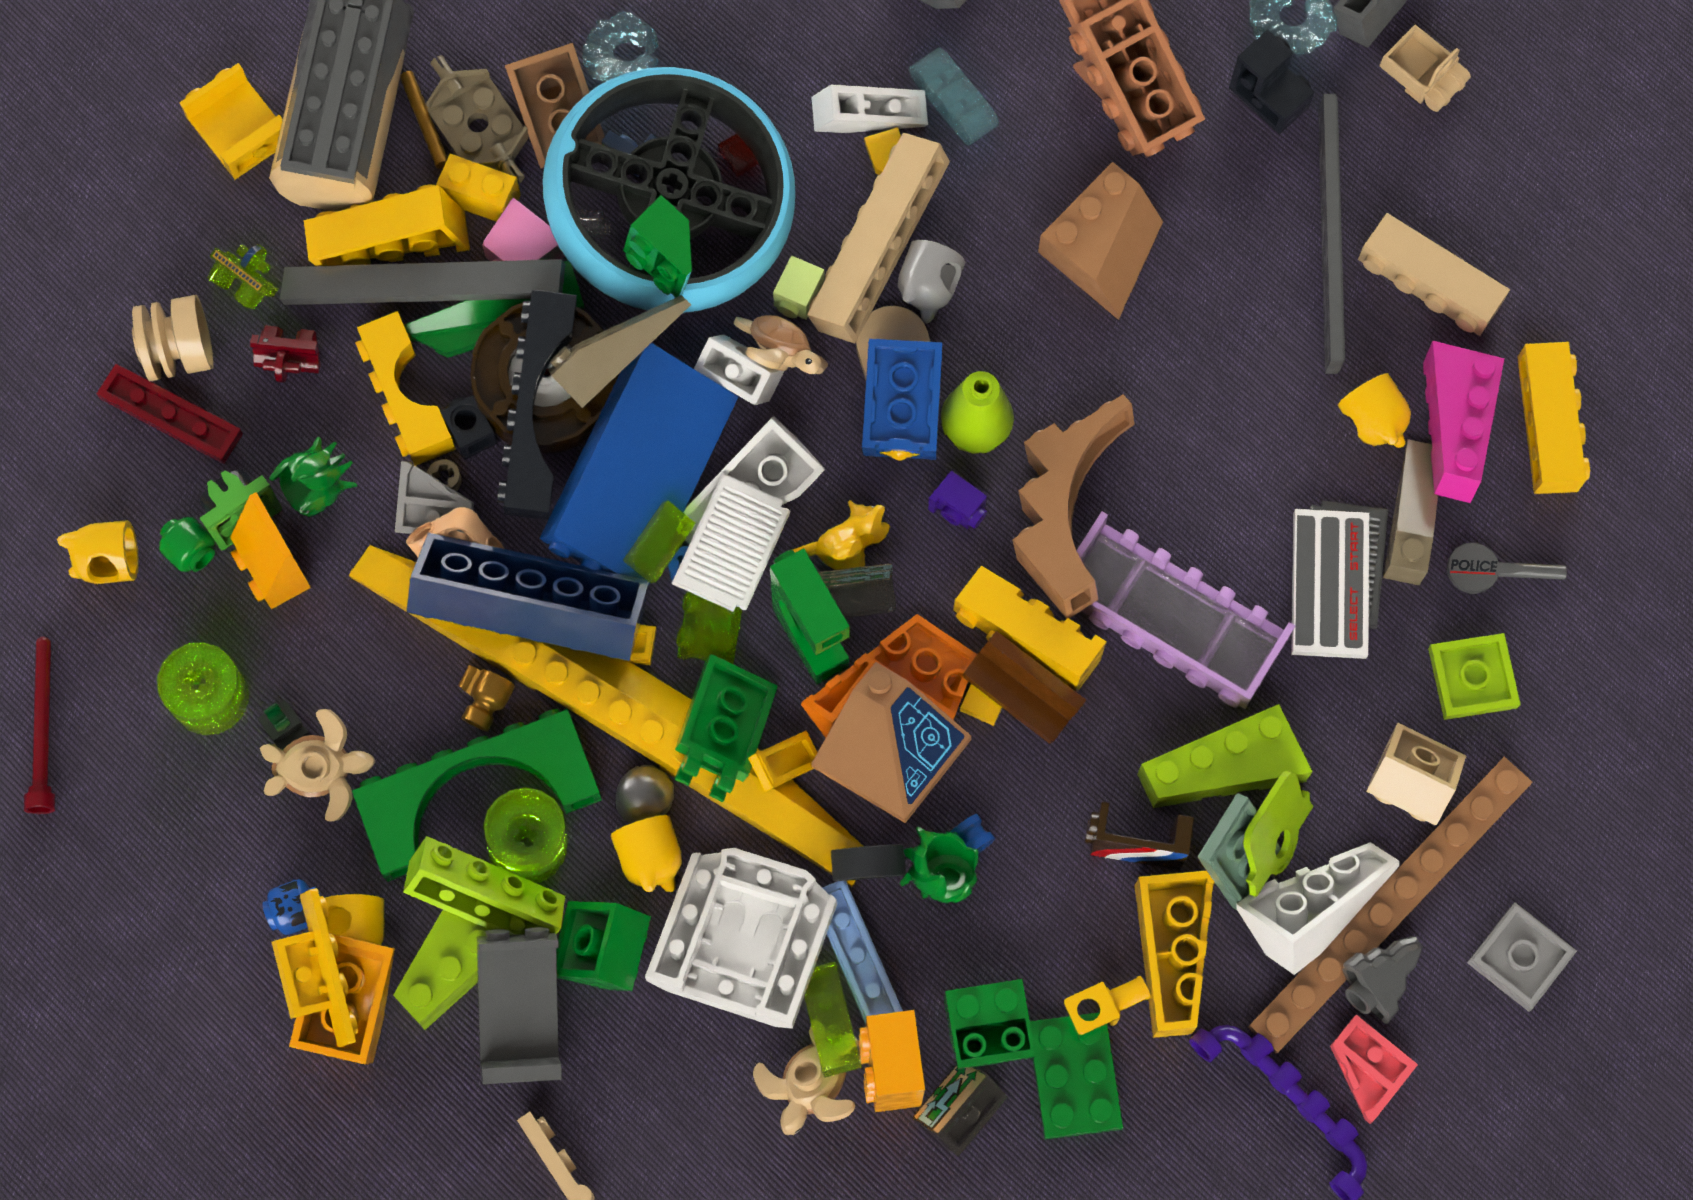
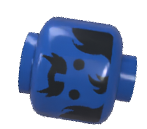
M297 879L269 890L267 901L263 902L262 905L271 929L273 931L278 929L282 934L290 935L308 928L300 894L317 887L309 888L304 880Z

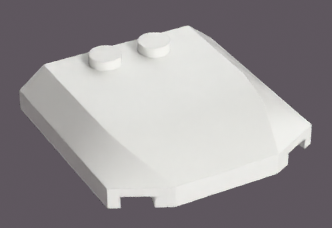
M737 848L721 849L720 853L706 855L693 853L645 975L646 981L667 992L774 1027L793 1029L833 918L837 899L833 895H829L816 882V879L804 869Z

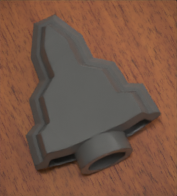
M1410 936L1396 940L1385 950L1373 948L1365 955L1356 953L1343 963L1344 968L1342 971L1351 985L1345 991V996L1355 1009L1364 1014L1371 1012L1385 1024L1390 1022L1399 1010L1398 1000L1407 990L1406 977L1416 967L1423 949L1417 937Z

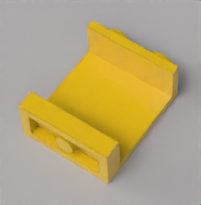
M239 63L232 68L223 69L215 76L214 80L202 88L190 91L185 99L179 102L188 121L234 180L275 153L283 119L280 115L275 116L248 82Z

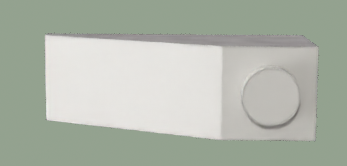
M830 85L812 96L814 131L853 133L890 130L896 127L898 129L925 127L928 125L925 90Z

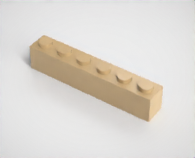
M903 133L898 143L892 147L889 160L883 172L875 179L873 190L866 204L862 205L859 209L857 221L850 234L844 238L841 251L834 264L828 268L825 281L818 295L813 297L810 302L807 316L818 332L854 344L857 341L950 163L940 143Z

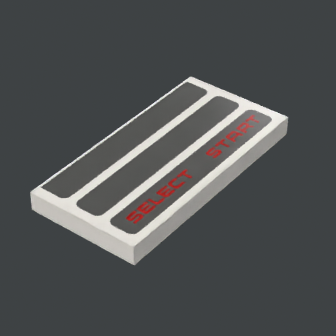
M1307 509L1294 510L1292 624L1295 625V628L1292 631L1291 655L1361 659L1368 657L1369 513Z

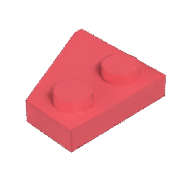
M1358 1015L1351 1019L1330 1046L1365 1121L1369 1124L1373 1123L1418 1066L1416 1062Z

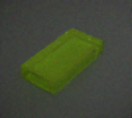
M663 501L623 561L646 580H649L650 583H656L696 523L670 501Z

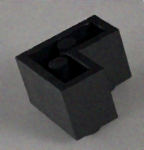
M1267 29L1237 57L1229 89L1274 130L1281 134L1309 108L1314 91L1304 77L1296 76L1288 69L1294 52L1287 41L1280 36H1275Z

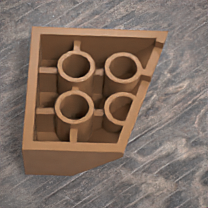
M1112 162L1041 234L1038 253L1119 320L1144 262L1160 231L1163 220L1141 185Z

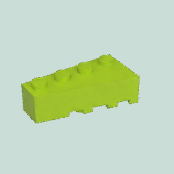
M1278 704L1142 763L1137 775L1153 808L1198 801L1207 797L1234 795L1242 791L1269 789L1274 786L1284 771L1295 773L1299 783H1304L1312 774V770Z

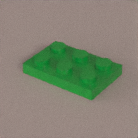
M1100 1012L1079 1016L1085 1021H1093L1098 1018ZM1070 1016L1030 1021L1036 1055L1033 1058L1044 1140L1122 1130L1123 1124L1107 1024L1079 1035Z

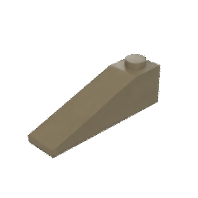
M680 295L574 345L570 350L564 347L551 359L550 363L553 366L548 371L583 408L688 309L691 304Z
M1409 439L1406 441L1383 578L1420 585L1428 573L1438 495L1434 494L1432 444Z

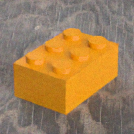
M914 1010L866 1016V1026L859 1028L858 1041L861 1064L868 1063L869 1067L865 1068L863 1079L866 1103L873 1102L875 1112L920 1107L923 1101L925 1085Z

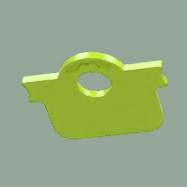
M1284 771L1279 776L1245 831L1243 845L1250 866V872L1245 881L1249 885V895L1255 897L1258 896L1271 874L1278 875L1289 865L1297 846L1299 829L1313 808L1310 802V792L1301 791L1298 777L1293 772ZM1284 831L1281 850L1276 855V843L1280 834Z

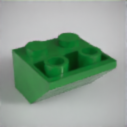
M660 195L631 224L623 251L626 253L627 260L639 270L644 269L654 278L653 282L660 291L666 295L671 293L676 298L683 295L692 272L689 220Z
M1022 979L945 991L944 1004L950 1039L958 1069L1036 1057Z

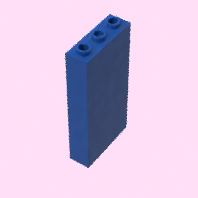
M653 343L649 344L620 372L539 539L549 544L548 549L552 553L562 558H569L570 556L580 562L581 566L592 570L599 569L649 580L650 584L738 396Z

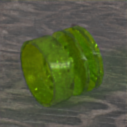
M190 643L174 650L162 663L157 676L158 693L164 706L187 730L201 735L219 734L232 728L244 715L249 702L248 685L241 671L229 655L218 646L208 643ZM201 678L205 679L206 684H200ZM194 684H200L198 690L194 689Z
M520 788L510 790L501 795L487 810L483 826L489 858L493 865L534 883L542 882L557 872L565 860L568 844L563 812L555 799L540 790ZM528 837L533 845L526 847L521 839Z

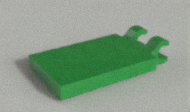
M710 654L704 663L675 747L676 751L685 754L676 772L675 780L689 786L692 777L698 775L700 767L712 772L717 777L712 784L709 796L723 802L726 793L732 792L736 779L743 782L749 776L752 765L748 757L756 754L778 686Z

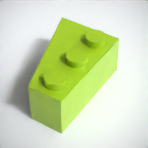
M442 910L393 994L424 1030L478 983L477 937L486 936V931L490 930L445 910Z

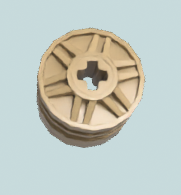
M197 295L171 299V316L166 317L159 302L151 303V318L145 305L133 307L132 336L138 360L142 364L149 381L161 379V364L168 378L175 377L177 359L181 360L187 374L213 369L214 361L210 334L204 310Z

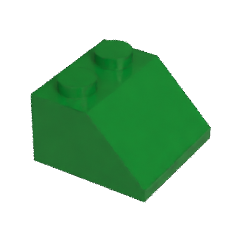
M568 901L558 938L559 948H556L557 978L607 990L632 991L638 974V966L647 938L651 916L618 903Z

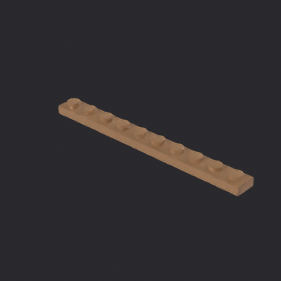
M1504 756L1389 877L1317 958L1306 965L1247 1028L1255 1035L1257 1033L1263 1035L1272 1044L1273 1052L1277 1054L1347 980L1342 971L1344 968L1343 963L1356 953L1365 955L1373 948H1377L1533 782Z

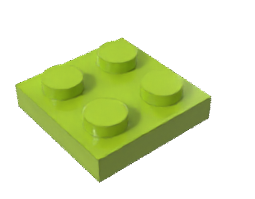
M1504 633L1431 644L1429 646V655L1444 720L1517 709L1521 705Z

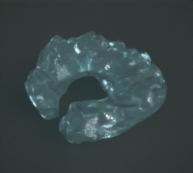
M1250 0L1249 6L1251 9L1249 13L1251 17L1249 24L1254 28L1255 38H1258L1268 29L1275 36L1285 39L1294 52L1293 54L1298 57L1306 53L1309 54L1316 47L1324 45L1330 33L1337 29V17L1332 12L1334 7L1329 3V0H1306L1304 7L1307 19L1299 26H1288L1281 21L1279 16L1283 7L1290 8L1293 0Z
M618 12L609 21L597 20V27L591 29L590 34L586 38V44L582 46V58L584 60L582 64L587 67V71L593 79L604 83L625 73L656 68L660 64L659 60L656 57L650 56V54L659 46L657 34L646 22L629 12ZM622 43H634L645 47V54L628 62L616 59L613 51Z

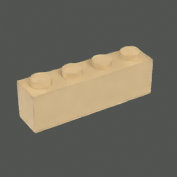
M1386 213L1369 237L1358 258L1371 273L1385 276L1400 291L1406 294L1412 293L1423 300L1430 310L1436 313H1444L1455 320L1457 326L1462 330L1470 333L1474 332L1481 336L1510 291L1509 288Z

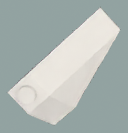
M773 416L685 508L675 531L687 543H691L722 473L783 500L782 505L798 498L820 476L825 468L802 442Z
M1370 842L1331 857L1329 864L1310 871L1305 867L1297 870L1296 877L1280 883L1275 879L1266 882L1257 897L1248 895L1236 904L1237 911L1265 955L1295 975L1329 946L1399 867V860Z

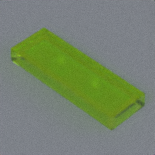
M836 961L816 966L804 998L825 1078L862 1068Z

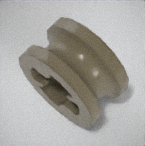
M441 459L431 464L427 473L436 479L441 477V471H448L449 476L454 474V477L448 478V484L446 485L457 492L462 483L458 466L447 459Z

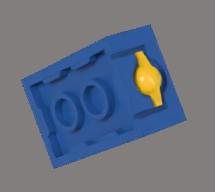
M869 339L862 441L863 456L892 457L898 461L906 458L936 460L942 342Z

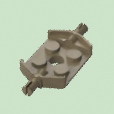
M437 56L438 61L434 58L430 64L441 79L426 102V107L456 155L516 176L521 183L525 176L515 164V158L528 140V129L526 126H522L490 79L488 70L452 71L444 56ZM476 119H483L488 122L487 128L482 132H474L469 129V126Z

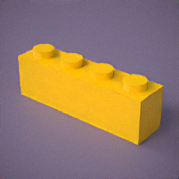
M1569 342L1525 344L1517 358L1534 494L1578 492L1590 477V463L1588 458L1583 457L1582 445L1585 444L1586 431L1584 424L1579 423L1578 410L1581 408V393L1574 386L1573 376L1577 372L1576 356L1570 354Z

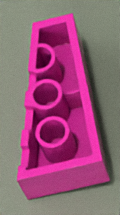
M1432 341L1423 362L1424 375H1426L1427 383L1425 394L1430 417L1428 429L1432 440L1431 462L1434 494L1471 503L1482 480L1505 358Z

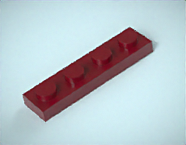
M118 364L114 365L96 393L99 399L222 464H225L243 435L240 428Z

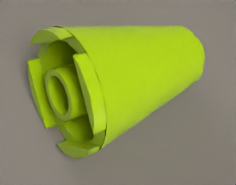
M978 371L970 374L947 397L941 410L942 430L959 450L972 454L988 453L994 450L995 447L1009 437L1013 427L1014 414L1011 403L997 379L988 372Z

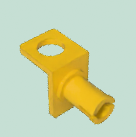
M1138 976L1136 979L1111 990L1105 986L1104 982H1100L1066 998L1064 1005L1078 1034L1083 1035L1107 1023H1110L1111 1026L1116 1025L1120 1019V1011L1145 999L1148 1000L1151 996L1143 978ZM1084 999H1093L1100 1007V1014L1093 1021H1085L1078 1015V1004Z

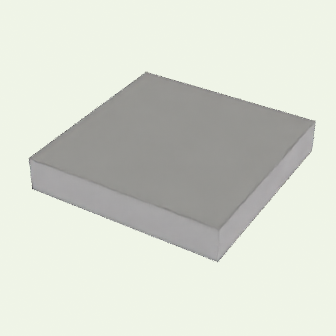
M1514 903L1467 963L1530 1012L1577 950L1517 903Z

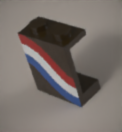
M1101 802L1098 813L1091 812L1085 835V843L1091 844L1090 855L1175 870L1182 868L1189 855L1194 817L1178 815L1170 831L1169 843L1167 844L1105 833L1109 803Z

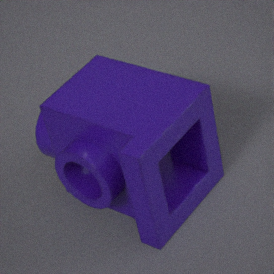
M951 470L929 497L928 510L934 514L937 509H940V514L950 524L954 526L960 524L967 530L970 526L976 529L988 512L985 510L987 496Z

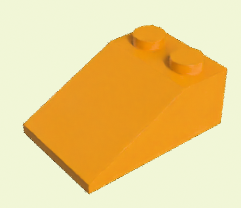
M257 492L251 494L230 538L236 549L230 553L240 571L248 568L253 580L248 582V585L257 601L260 602L265 599L272 610L311 587Z
M332 934L338 945V957L335 958L338 971L344 974L348 985V995L345 996L348 1011L354 1013L358 1025V1033L355 1034L356 1042L338 1047L329 1010H324L296 1018L289 1047L360 1064H370L374 1062L383 1025L395 948Z

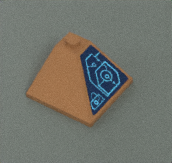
M875 662L851 692L811 765L815 770L906 823L972 739L968 732L908 680Z

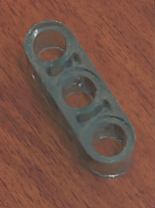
M936 48L909 67V72L915 84L920 90H925L927 99L966 145L973 144L999 126V120L992 107L942 48Z

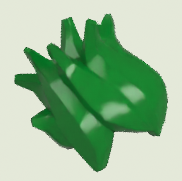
M317 437L309 450L295 453L282 460L269 477L270 481L280 477V487L284 496L293 509L301 515L303 514L307 517L315 516L324 511L326 506L332 505L341 492L352 487H358L355 482L339 480L353 462L349 461L338 466L345 457L344 453L330 458L337 444L336 441L323 449L321 447V438Z
M916 827L921 844L917 847L904 849V855L914 864L904 875L900 885L903 887L910 881H913L916 887L921 890L922 899L930 896L933 900L941 903H957L965 900L971 895L972 888L977 883L975 868L979 859L978 850L967 847L957 832L943 834L925 831L920 827Z

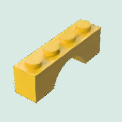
M398 311L357 327L362 340L355 342L363 363L370 360L375 371L368 373L376 394L384 392L388 403L381 406L389 425L397 423L401 432L400 435L395 436V440L402 456L410 455L413 464L417 466L454 451L453 441L438 406L417 404L406 398L400 391L401 374L405 366L416 355Z

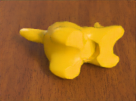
M849 500L848 506L851 512L850 517L845 522L828 529L818 541L792 550L796 553L804 548L809 557L817 555L824 564L835 569V571L865 567L864 549L870 545L880 543L889 532L890 525L886 522H881L885 507L883 505H858Z

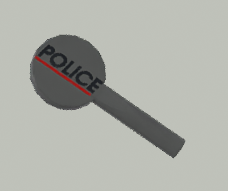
M1477 543L1462 544L1453 551L1447 562L1448 577L1453 585L1461 591L1470 594L1483 593L1490 589L1498 577L1565 580L1567 575L1566 565L1498 562L1492 550Z

